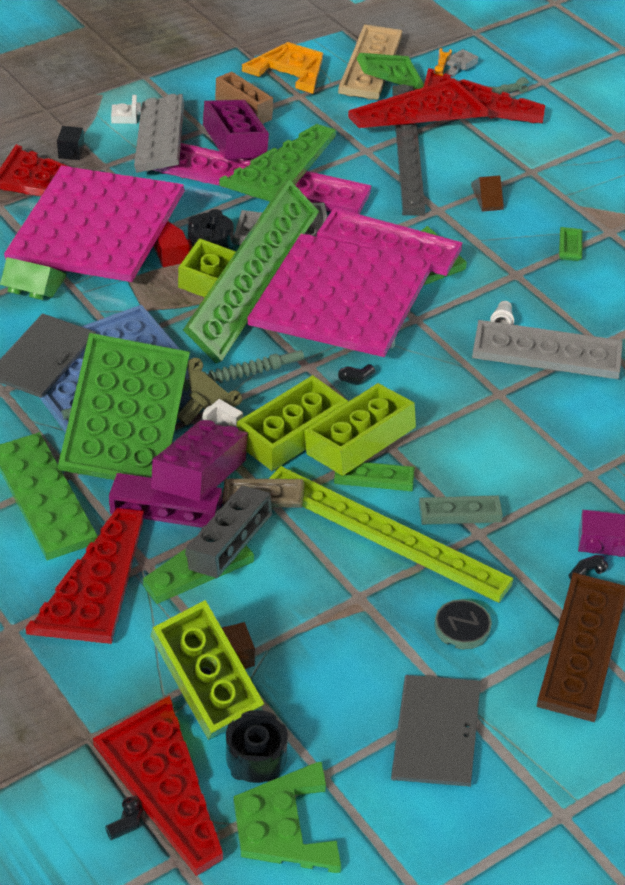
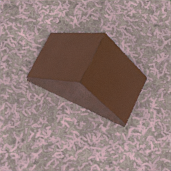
M500 175L479 177L471 183L482 212L503 210Z

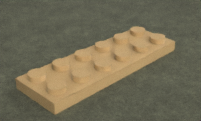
M364 24L340 82L338 94L378 100L386 80L364 74L356 58L359 53L395 55L402 38V30Z

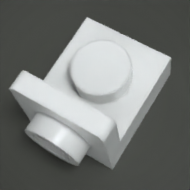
M132 95V105L123 103L112 105L111 123L137 124V115H141V102H137V95Z
M218 399L204 410L202 418L203 420H211L217 425L237 427V421L243 418V412Z

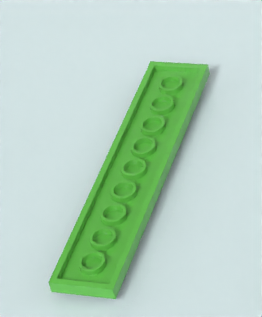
M290 179L283 182L183 329L216 364L224 359L245 327L249 314L300 234L306 233L319 213Z

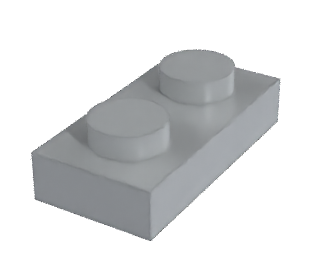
M241 211L234 234V245L242 244L263 212Z

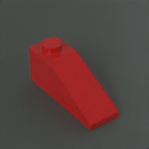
M167 221L153 247L162 267L181 264L191 251L192 244L190 239H186L183 230Z

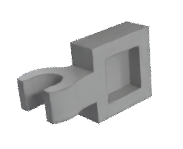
M464 49L451 55L450 60L447 62V65L451 67L445 73L454 77L459 69L467 70L478 63V56Z

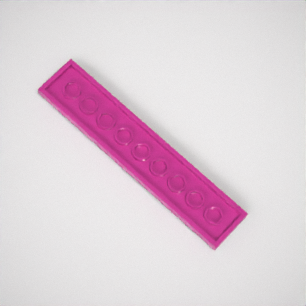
M181 143L179 165L154 169L153 171L219 186V178L233 175L234 170L239 167L244 169L250 165L251 160L241 158L237 161H230L225 159L220 151ZM309 171L295 185L311 203H325L326 211H332L333 208L360 214L371 193V185Z

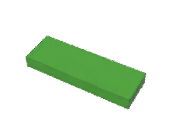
M363 462L343 476L335 472L334 484L413 491L415 467Z

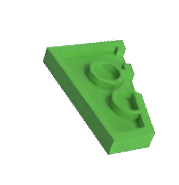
M359 53L356 58L364 74L400 85L413 86V89L424 87V83L409 56Z

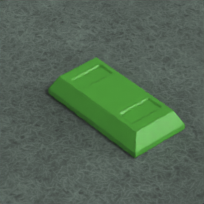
M560 227V259L572 261L582 259L583 229Z

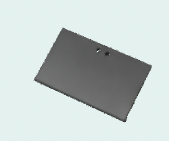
M42 313L0 359V383L42 398L86 348L89 333L96 334V332Z
M405 675L391 780L471 787L481 681Z

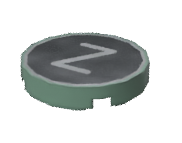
M465 599L452 600L443 604L437 610L434 623L436 634L442 642L447 645L448 643L453 644L455 648L462 650L474 649L483 645L490 635L492 626L490 614L486 609L474 601Z

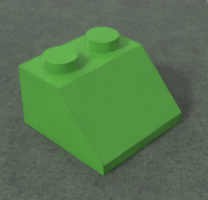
M7 257L0 285L8 287L7 292L21 295L22 291L29 292V297L43 300L44 296L50 298L54 296L65 280L66 273L51 267Z

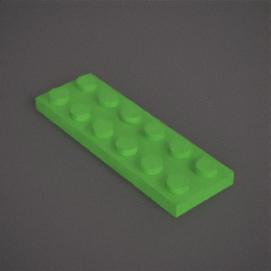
M38 432L0 444V472L46 560L86 548L90 542L94 543L98 536L62 471L58 470V464L41 433Z

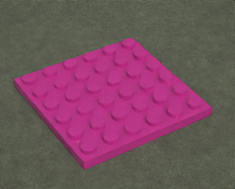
M61 166L4 253L5 259L9 257L57 270L133 282L185 192L184 185Z
M301 233L249 314L248 325L385 357L432 270V262Z

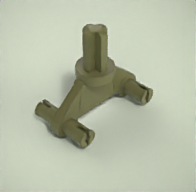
M192 358L188 361L187 369L191 387L189 397L191 399L177 416L183 424L189 425L202 409L211 406L218 399L233 407L241 404L242 395L240 392L230 391L227 393L202 371L203 362L201 359Z

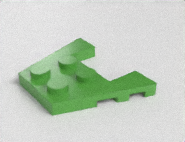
M322 762L313 763L233 796L242 858L281 864L282 861L299 863L302 868L313 869V866L329 868L328 872L341 873L337 841L303 844L295 795L326 791Z

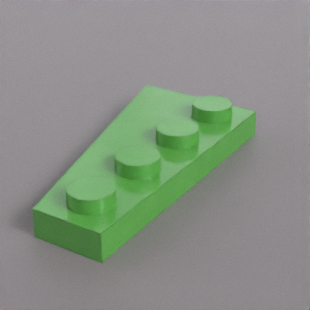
M247 545L220 576L254 562V554ZM185 548L144 577L143 586L154 602L158 604L216 578L189 570Z

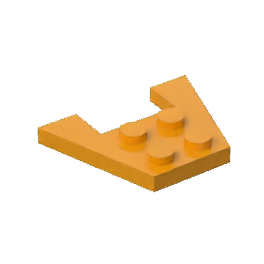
M287 42L242 64V72L260 77L268 68H272L279 72L295 75L299 78L295 82V88L314 94L323 61V53Z

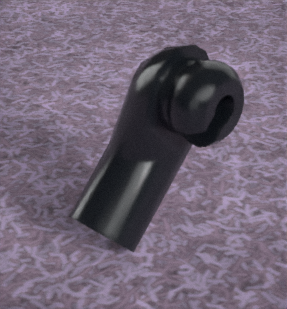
M367 364L362 369L346 366L339 370L338 378L349 384L360 385L372 377L376 371L371 364Z
M601 555L582 559L569 573V579L571 580L573 572L586 575L590 570L594 569L597 574L604 573L608 569V563L604 561V557Z
M136 797L124 799L122 802L124 810L121 818L105 826L110 840L123 836L138 827L143 810Z

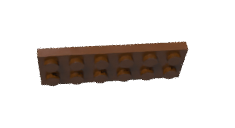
M573 572L536 707L595 723L625 600V585Z

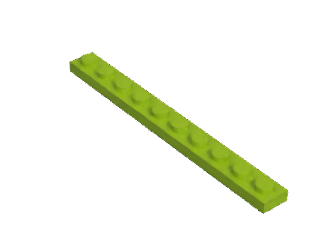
M282 466L269 478L303 479L305 485L302 507L500 603L513 584L512 577Z

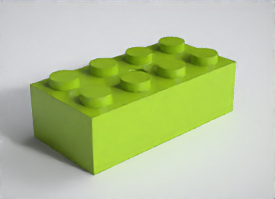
M314 375L310 376L237 421V428L240 431L248 432L246 452L269 470H275L306 450L304 433L306 428L346 404L348 400Z
M377 383L304 430L306 453L343 476L416 428L415 403Z
M206 600L152 628L151 638L208 740L226 731L229 723L233 719L235 722L241 718L242 713L263 708V700ZM208 668L211 674H204L201 669Z

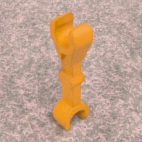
M443 48L439 49L438 65L435 66V74L443 76L446 62L450 60L452 55L451 49H449V52H443Z

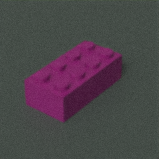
M246 100L204 101L203 126L225 159L230 161H237L241 158L253 160L267 152L269 133Z
M200 420L153 458L151 488L200 502L246 461L248 432L240 431L234 426L225 427L217 425L211 420Z

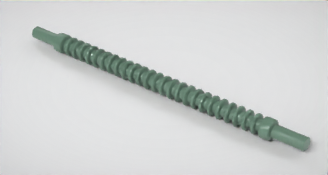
M300 350L280 356L272 354L269 358L264 356L262 360L257 358L256 362L250 360L249 364L244 361L242 365L237 363L236 367L230 365L229 369L224 366L222 370L217 368L216 372L210 370L209 374L204 373L214 382L222 383L224 379L228 382L230 378L235 380L236 376L242 378L245 374L248 377L250 373L253 375L257 371L263 373L264 369L268 372L270 368L276 370L280 369L281 365L304 360V353ZM189 377L188 379L185 378L183 390L185 392H188L189 388H191ZM71 408L61 410L63 420L69 419Z

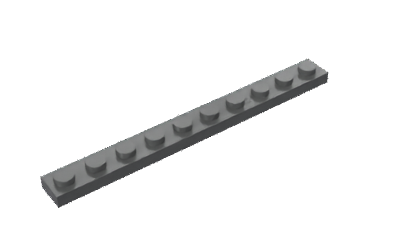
M404 84L399 86L393 85L392 97L413 91V86ZM417 123L395 125L402 215L424 216L425 202Z

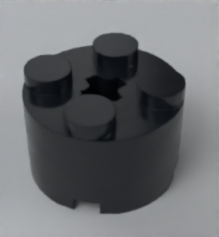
M212 209L208 213L189 217L188 239L191 241L192 248L200 238L232 250L234 247V225L232 220L223 215L222 211L218 209Z
M251 710L242 713L241 718L235 722L233 719L229 723L226 730V762L233 778L252 783L269 782L279 778L287 762L288 732L286 726L276 720V716L272 713L262 710Z

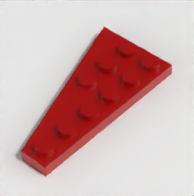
M428 68L424 87L452 79V75L444 73L441 76L435 74L434 69ZM465 79L458 81L489 109L487 116L489 118L543 123L544 104L525 98L516 100L511 98L509 93L502 92L498 94L492 92L493 88Z
M452 78L348 111V118L358 128L487 117L489 109L457 80Z
M16 144L0 168V189L26 195L42 196L59 168L67 165L50 158L42 159L38 157V153L23 151L22 146Z
M116 508L100 529L101 533L94 543L90 542L87 546L86 553L81 560L77 559L55 588V593L48 602H44L40 607V613L35 620H31L25 627L27 635L112 644L144 520V511Z
M170 695L93 738V746L130 793L139 800V804L142 805L148 816L196 876L223 860V852L213 822L207 811L206 801L201 793L198 778L186 742L180 731V724L177 716H175Z

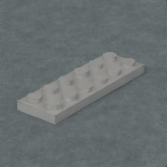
M170 94L158 99L149 98L142 102L134 162L136 173L179 165L184 112L183 94Z
M478 320L472 358L619 379L623 340Z

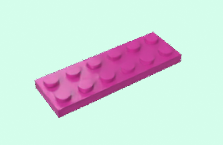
M333 208L317 232V237L332 239L342 243L354 244L432 262L431 272L444 276L448 275L462 250L463 243Z

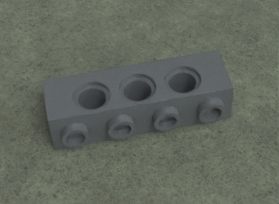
M242 485L232 494L208 524L202 527L200 533L188 543L185 550L188 569L218 578L272 515L270 493Z

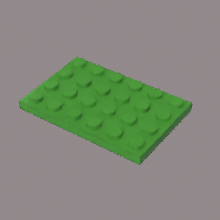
M89 333L58 463V470L114 480L117 473L152 478L153 458L171 445L173 441L190 352Z

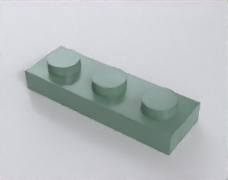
M499 495L419 498L422 525L502 522L503 514Z

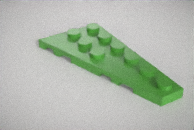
M315 124L299 133L297 139L293 141L287 140L283 142L281 148L276 149L274 147L251 160L250 165L244 169L239 167L234 170L233 175L219 178V186L270 202L283 182L290 179L294 185L297 184L336 137V129Z

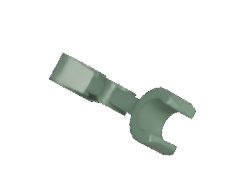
M522 77L514 84L487 87L493 88L492 92L498 94L516 90L523 93L528 92L529 88L524 84H528L529 81L527 78Z

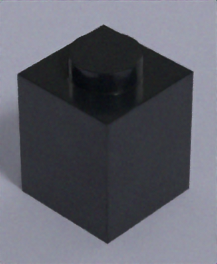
M62 126L57 139L58 159L80 160L85 146L83 128Z

